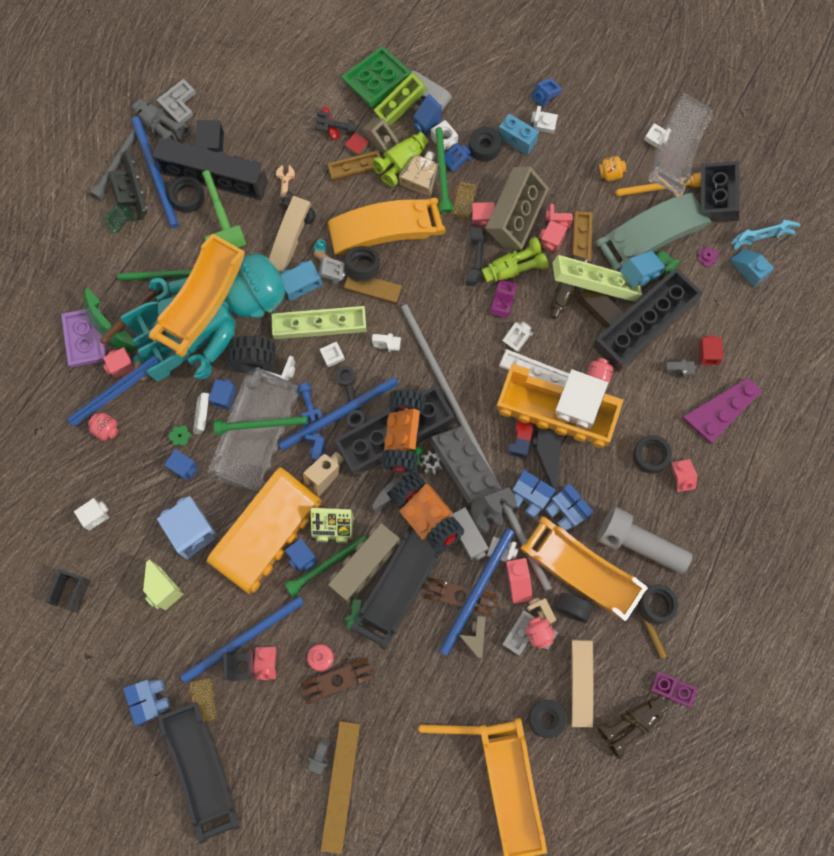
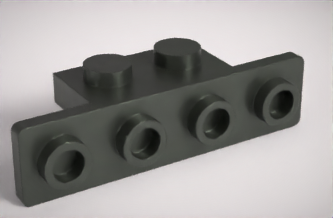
M125 150L122 159L125 171H110V183L116 205H135L138 219L143 220L145 213H147V204L142 198L143 190L142 187H139V176L134 169V158L131 157L129 150Z

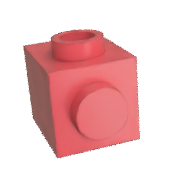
M494 202L472 203V225L481 226L483 229L486 228L495 208Z
M550 220L547 228H543L540 233V246L547 252L557 253L566 235L567 227Z
M124 347L119 350H113L103 357L106 362L103 366L107 374H112L115 379L135 369L133 361Z

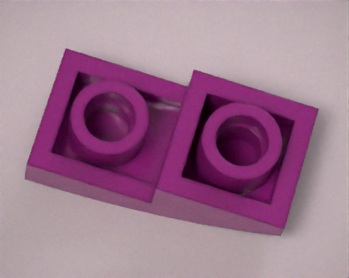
M659 671L651 689L652 692L689 708L692 707L698 690L697 687L681 682Z

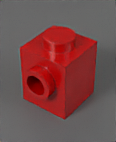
M714 335L703 337L698 344L700 365H719L723 360L722 337Z

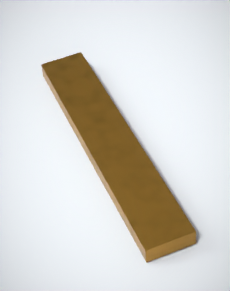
M339 722L321 845L322 852L342 854L360 724Z

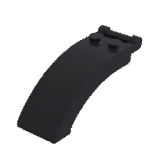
M411 525L350 628V631L358 632L379 644L383 650L387 649L441 554L439 552L436 553L427 540H422ZM364 622L385 634L386 637L383 638L360 624Z
M198 702L159 716L158 721L161 734L174 761L186 799L191 823L195 827L199 843H205L207 839L228 830L241 828L220 755ZM229 815L230 821L204 831L203 825Z

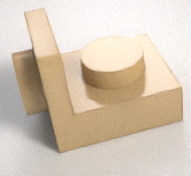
M538 597L528 602L530 606L526 608L527 612L539 608L540 611L537 613L540 619H548L550 624L556 621L546 598L540 600Z

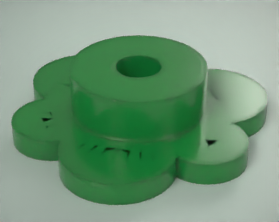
M182 425L180 427L175 426L168 437L175 446L179 444L185 446L188 444L191 434L188 432L187 426Z

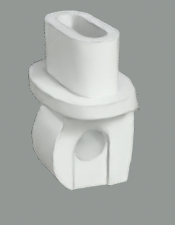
M391 333L388 336L373 334L372 343L374 347L379 349L388 348L389 353H391V350L399 351L401 337H394Z

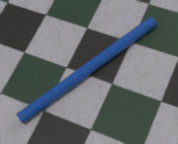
M133 117L131 121L170 228H177L179 223L159 169L152 157L153 153L139 117Z
M395 376L278 442L282 451L303 440L305 435L317 432L399 385Z
M505 529L440 647L439 652L448 656L515 533L513 530Z
M300 595L181 674L180 677L185 684L222 660L223 652L231 654L305 604Z

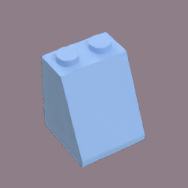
M190 496L181 498L176 503V506L164 510L160 517L157 518L178 554L185 559H189L219 537Z

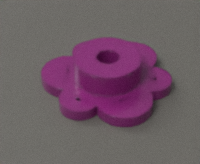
M710 247L699 249L698 261L703 263L705 267H710L717 262L718 252L711 250Z

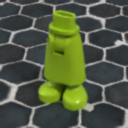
M422 132L401 141L384 153V159L375 157L371 161L375 172L381 174L390 164L394 163L390 170L381 175L384 183L394 187L398 183L396 175L401 174L415 155L419 156L425 150V146L429 141Z

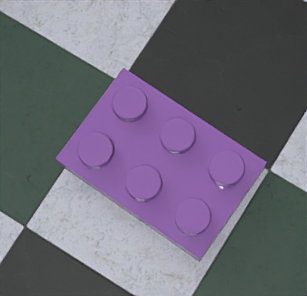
M86 310L61 314L68 366L72 368L105 361L103 357L107 356L105 344L100 343L102 335L90 321Z

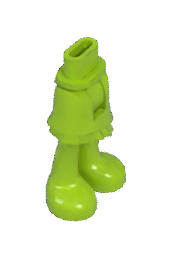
M533 237L530 239L527 249L518 253L516 250L512 253L509 252L488 264V267L481 269V272L486 282L492 280L497 282L498 280L515 278L522 271L534 268L548 269L549 264L545 254L541 253L538 239ZM531 257H535L534 259L529 260V261H527V262H524V263H521V264H517V262H519V261H522V260H525V259H528V258H531Z

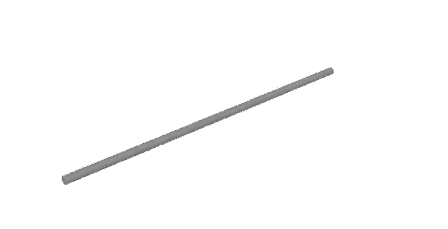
M403 305L401 309L458 422L493 473L408 305ZM505 505L503 510L522 546L528 540L512 509ZM527 555L544 591L552 589L540 564Z

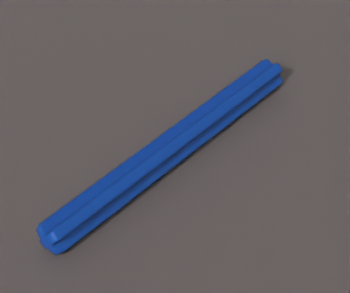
M152 356L68 417L69 423L74 426L78 425L146 376L148 369L161 363L159 358Z

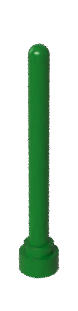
M437 127L435 132L441 200L440 204H438L439 213L453 212V204L448 199L443 130L441 127Z
M194 267L188 270L117 274V279L122 281L189 277Z
M303 416L234 423L214 420L215 436L224 435V433L231 430L306 424L308 419Z
M360 537L299 579H293L292 581L290 579L285 582L284 585L293 597L299 593L298 590L301 589L302 585L355 551L361 541L365 542L368 537Z

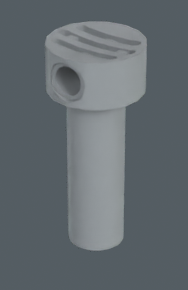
M616 506L612 507L599 530L597 542L613 550H617L623 545L681 575L685 573L692 560L693 554L633 524L632 514Z

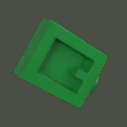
M664 250L656 255L665 266L661 272L663 279L675 268L679 269L677 267L680 263L678 258L674 261Z

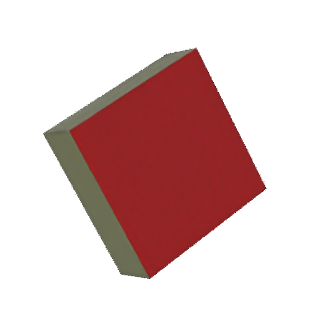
M355 132L346 142L345 148L358 156L366 150L370 143Z

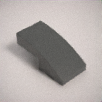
M400 477L390 482L378 495L372 506L375 514L391 504L390 492L392 487H395V483L400 482Z

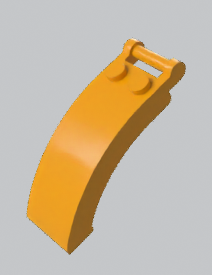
M438 198L382 202L361 207L330 219L327 223L334 255H346L350 249L357 246L369 247L390 241L427 239L430 235L444 234L446 230L445 226L442 225L438 209ZM427 208H431L435 227L431 226Z
M212 234L201 246L199 257L192 272L173 301L158 317V323L151 330L149 338L161 342L176 351L177 355L183 357L187 353L188 348L213 319L225 300L238 274L245 252ZM162 331L170 333L180 339L182 343L178 344L161 334Z
M542 516L539 520L540 524L526 544L520 547V550L573 590L604 610L626 621L647 590V587L634 576L610 564L577 541L564 529ZM548 528L550 532L535 552L532 549L544 530Z
M521 718L498 725L479 726L504 856H535L547 853ZM512 730L517 732V734L488 739V735Z

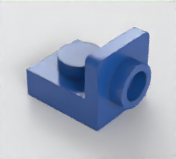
M549 78L537 83L531 98L543 108L549 99L560 95L562 88Z
M456 143L445 154V163L455 172L467 159L470 161L473 159L470 155V149L465 144L461 146Z
M311 433V435H305V440L309 444H315L310 448V457H312L311 459L315 463L324 454L326 441L322 435Z

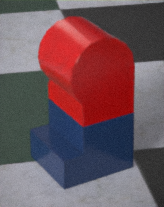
M519 421L515 429L516 442L515 444H509L507 455L526 459L533 431L531 422L523 423Z

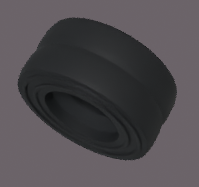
M480 127L474 130L469 139L471 155L483 162L495 159L501 150L500 134L491 127ZM482 141H488L490 143V146L485 148L482 147L480 143Z
M560 593L554 608L571 619L587 623L594 607L574 595Z
M542 700L531 708L529 724L533 732L538 736L553 738L560 735L566 727V712L558 702ZM544 713L552 714L553 723L551 725H545L542 722Z

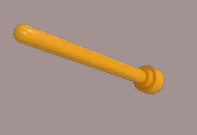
M694 173L686 179L617 189L615 194L617 196H624L688 185L699 188L701 187V173Z
M418 726L420 733L481 735L479 726ZM512 730L491 735L508 736L517 734V732Z

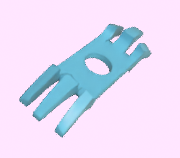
M782 220L779 225L756 231L747 229L736 236L731 244L736 243L734 246L735 251L741 245H751L756 240L772 236L778 238L782 234L795 235V231L789 227H800V224L789 220Z

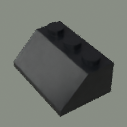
M739 161L701 164V215L720 222L740 221Z

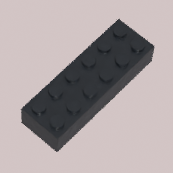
M159 138L152 156L162 175L173 178L190 176L197 179L201 185L207 186L202 172L209 170L216 189L260 201L268 184L263 164L258 161L244 160L239 156L232 157L223 152H213L205 147H194L189 143H179L170 138Z
M675 268L595 339L593 347L618 372H621L700 300L703 292L679 269Z
M436 385L421 392L425 395L424 412L419 414L416 444L455 423V416ZM388 410L334 439L340 454L354 478L382 463L387 433V420L389 413L395 411Z

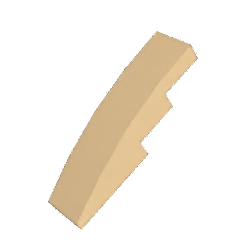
M296 196L292 197L269 257L280 273L286 270L298 244L297 239L305 224L304 219L311 206L309 201Z
M572 639V727H593L592 640Z

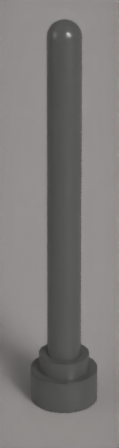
M134 128L99 184L92 186L88 192L93 199L98 201L103 199L105 195L104 188L110 180L109 172L116 171L123 159L125 150H129L137 137Z

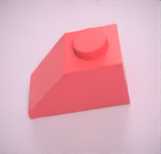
M526 558L506 562L505 568L513 604L532 601L531 580Z

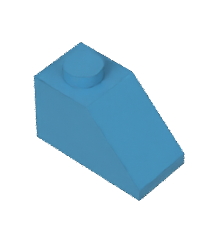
M743 249L730 259V262L753 287H756L768 278L774 269L762 254Z

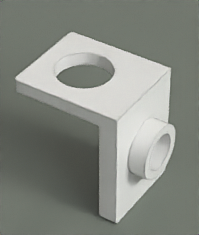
M289 356L282 376L264 370L265 378L287 385L289 378H292L295 372L294 357Z

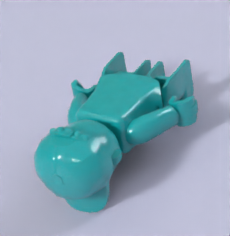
M257 253L244 256L238 274L222 305L183 357L177 355L176 351L161 342L150 339L149 334L157 325V319L175 298L172 295L179 293L188 278L171 281L169 284L161 278L152 279L149 282L148 288L154 292L163 290L160 295L156 296L159 302L145 303L120 317L121 321L136 334L137 337L132 341L140 348L138 353L146 360L156 356L161 362L148 369V375L159 382L168 377L171 370L188 360L192 366L201 363V366L195 371V379H205L210 376L212 372L210 362L213 363L235 335L236 321L231 312H234L241 318H260L264 315L265 311L274 313L276 307L283 301L285 286L278 269L265 255ZM164 330L162 331L161 334L166 333L169 339L175 341L178 344L182 343L180 339L176 338L175 336L171 335L170 333ZM208 342H210L204 350L203 356L193 355L189 357L191 353L201 350Z

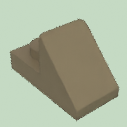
M477 616V621L472 623V633H476L475 636L459 635V638L477 659H482L486 617Z

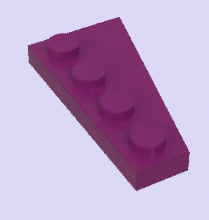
M747 378L683 416L682 419L711 445L763 390Z

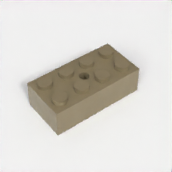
M530 166L513 167L485 228L504 249L522 250L549 190V187Z
M382 523L371 529L368 534L370 537L365 542L361 541L355 549L357 552L353 557L348 556L342 565L344 567L340 572H334L329 578L330 583L328 585L331 590L348 605L352 603L353 599H356L392 557L400 544V538Z

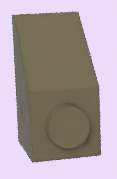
M373 118L362 128L370 143L383 154L400 143L384 119Z

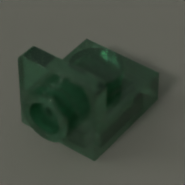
M115 204L103 220L112 232L118 233L128 220L134 222L136 217L132 214L133 210L127 205Z

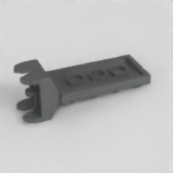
M463 427L432 436L429 440L430 444L468 504L472 503L470 516L477 528L487 533L489 531L487 518L491 519L498 527H501L503 525L501 514L503 507L506 505L514 509L517 505L516 498L510 488L502 489Z

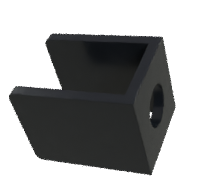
M197 120L195 147H205L213 152H223L225 132L220 120Z
M59 569L46 603L57 606L68 577L78 579L67 610L78 613L91 580Z
M247 650V653L243 654L223 652L224 680L242 681L256 679L254 672L255 652ZM241 661L247 662L248 670L245 673H240L237 669V665Z

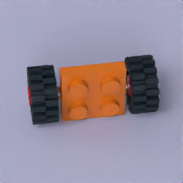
M400 389L390 392L389 409L395 412L389 413L387 420L385 449L381 463L382 469L398 473L417 472L418 455L406 451L415 450L419 414L424 412L425 395L422 393L413 392L412 390L401 391Z
M410 473L409 476L405 475L404 479L401 478L399 483H395V487H392L390 496L402 508L399 512L420 538L425 541L427 540L436 553L446 551L447 548L450 549L453 544L457 543V540L461 539V536L464 534V528L451 516L453 512L434 489L424 482L419 474Z

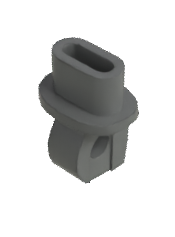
M683 358L682 362H666V371L668 374L682 373V378L694 376L695 363L694 361H686V358Z
M322 739L316 753L308 756V770L322 774L324 767H327L329 764L325 755L330 741Z

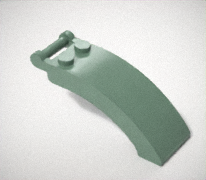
M688 193L662 202L644 211L605 237L598 239L595 244L597 248L602 250L611 264V270L619 272L630 258L649 251L654 252L676 239L694 232L697 233L712 222L709 217L701 215V205L693 193ZM609 242L613 243L623 261L618 263L607 246Z

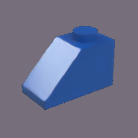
M430 94L426 96L414 115L413 126L418 133L422 132L425 137L431 133L432 128L441 123L442 105Z

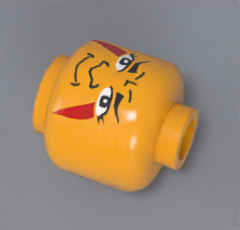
M619 156L604 158L602 164H599L601 178H604L607 182L622 179L623 172L626 171L625 161H621Z

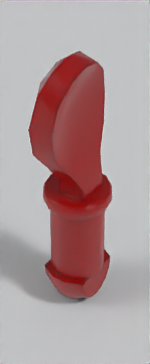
M328 107L321 109V112L329 113L330 111ZM328 127L327 131L330 138L337 140L339 138L338 129Z

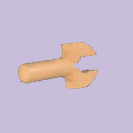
M283 165L276 171L277 179H281V198L287 197L288 183L290 180H295V172L290 165L286 176L283 174Z

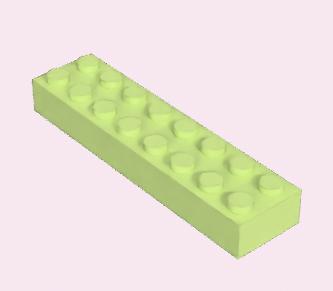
M558 255L552 262L555 281L636 302L642 296L640 285L632 287L621 272Z
M365 306L272 314V334L274 339L367 332Z

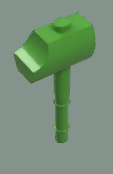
M210 171L202 172L222 231L214 233V235L237 248L246 246L247 244L240 225L230 227ZM211 235L205 236V240H207Z

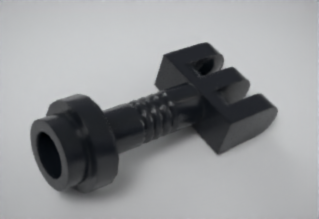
M317 112V116L323 119H316V123L322 124V126L315 125V130L327 133L328 127L346 130L348 135L354 133L355 123L352 120H348V123L329 120L330 113Z

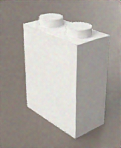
M571 369L554 417H557L563 423L570 422L576 424L580 429L591 430L608 382Z

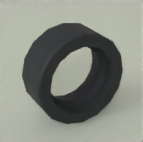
M183 176L177 178L169 187L170 200L178 211L191 213L198 210L204 203L205 194L200 182L193 177ZM193 187L197 190V195L192 201L180 202L177 200L176 195L182 188Z
M357 246L346 253L345 271L349 277L357 281H369L376 277L380 268V258L374 249L366 246ZM357 259H366L371 261L373 265L368 268H357L352 262Z
M656 435L643 437L633 451L635 465L641 471L649 474L661 472L667 467L672 458V450L669 443L664 438ZM647 444L659 446L664 453L662 462L657 465L645 463L641 457L642 448Z
M660 584L652 585L647 588L637 603L639 614L646 622L660 625L675 617L678 612V601L674 592L667 586ZM653 593L662 596L666 602L667 612L663 616L655 615L649 608L648 597Z

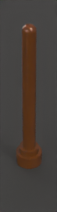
M149 289V292L128 312L150 302L154 297L160 295L163 290L154 292ZM120 319L100 338V343L106 344L126 324Z

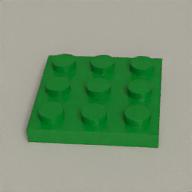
M381 46L341 77L344 83L373 108L389 96L412 72Z

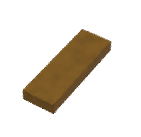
M379 150L327 163L332 182L375 171L371 161L375 157L381 158Z
M575 211L572 255L583 257L591 262L593 212Z
M348 276L344 290L397 305L402 286L376 278L369 281H357Z

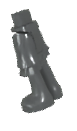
M139 99L132 105L135 114L153 134L156 135L158 133L162 138H170L176 142V137L184 140L189 135L190 128L186 124L171 120L166 116L167 114L164 113L162 108L150 104L149 101ZM165 124L168 128L172 130V132L164 128L162 125Z

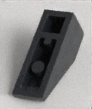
M538 430L537 436L533 435L532 447H536L535 453L548 484L557 491L561 435L555 433V431Z

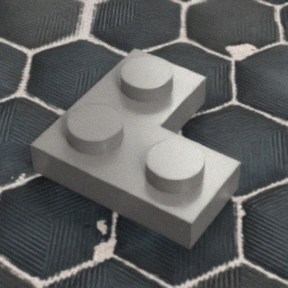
M182 79L160 96L157 102L176 122L185 123L194 115L184 103L194 96L196 92Z
M523 611L502 645L520 656L529 641L525 632L526 627L530 625L528 621L535 617Z

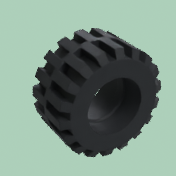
M259 336L233 338L228 345L227 366L235 371L247 374H261L264 370L272 371L275 368L276 344L269 339Z

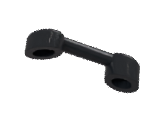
M470 225L471 244L477 245L474 268H470L465 286H476L481 276L485 233L483 227Z
M342 366L337 370L336 378L346 388L350 402L356 398L353 389L356 374L351 367ZM357 408L347 415L346 422L351 429H354L367 422L364 413Z

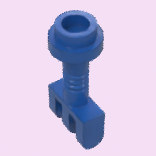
M302 383L298 385L297 393L302 394L307 412L301 414L302 417H311L313 423L316 421L314 416L318 415V419L322 418L320 408L314 410L309 393L312 391V386H309V383Z

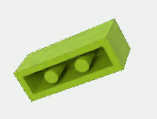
M412 72L374 111L391 126L429 88L418 75Z

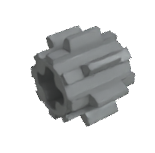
M429 450L427 456H421L423 463L420 464V467L425 468V474L432 472L435 475V471H442V461L438 458L437 453L431 454ZM429 460H433L435 466H431Z

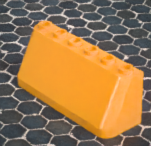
M511 364L497 404V410L500 415L516 417L523 423H534L541 429L549 428L555 430V433L565 436L567 434L573 436L577 441L591 442L592 445L598 448H604V446L610 444L623 399L604 394L591 430H583L578 428L576 424L570 422L563 423L557 417H554L564 387L529 376L530 369Z
M280 467L210 553L206 562L246 593H254L261 584L259 581L263 576H268L272 571L273 563L283 557L285 554L284 549L287 545L293 544L296 540L297 532L307 526L309 523L308 518L311 516V508L321 507V499Z

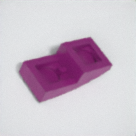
M505 280L499 281L490 314L508 318L518 284Z

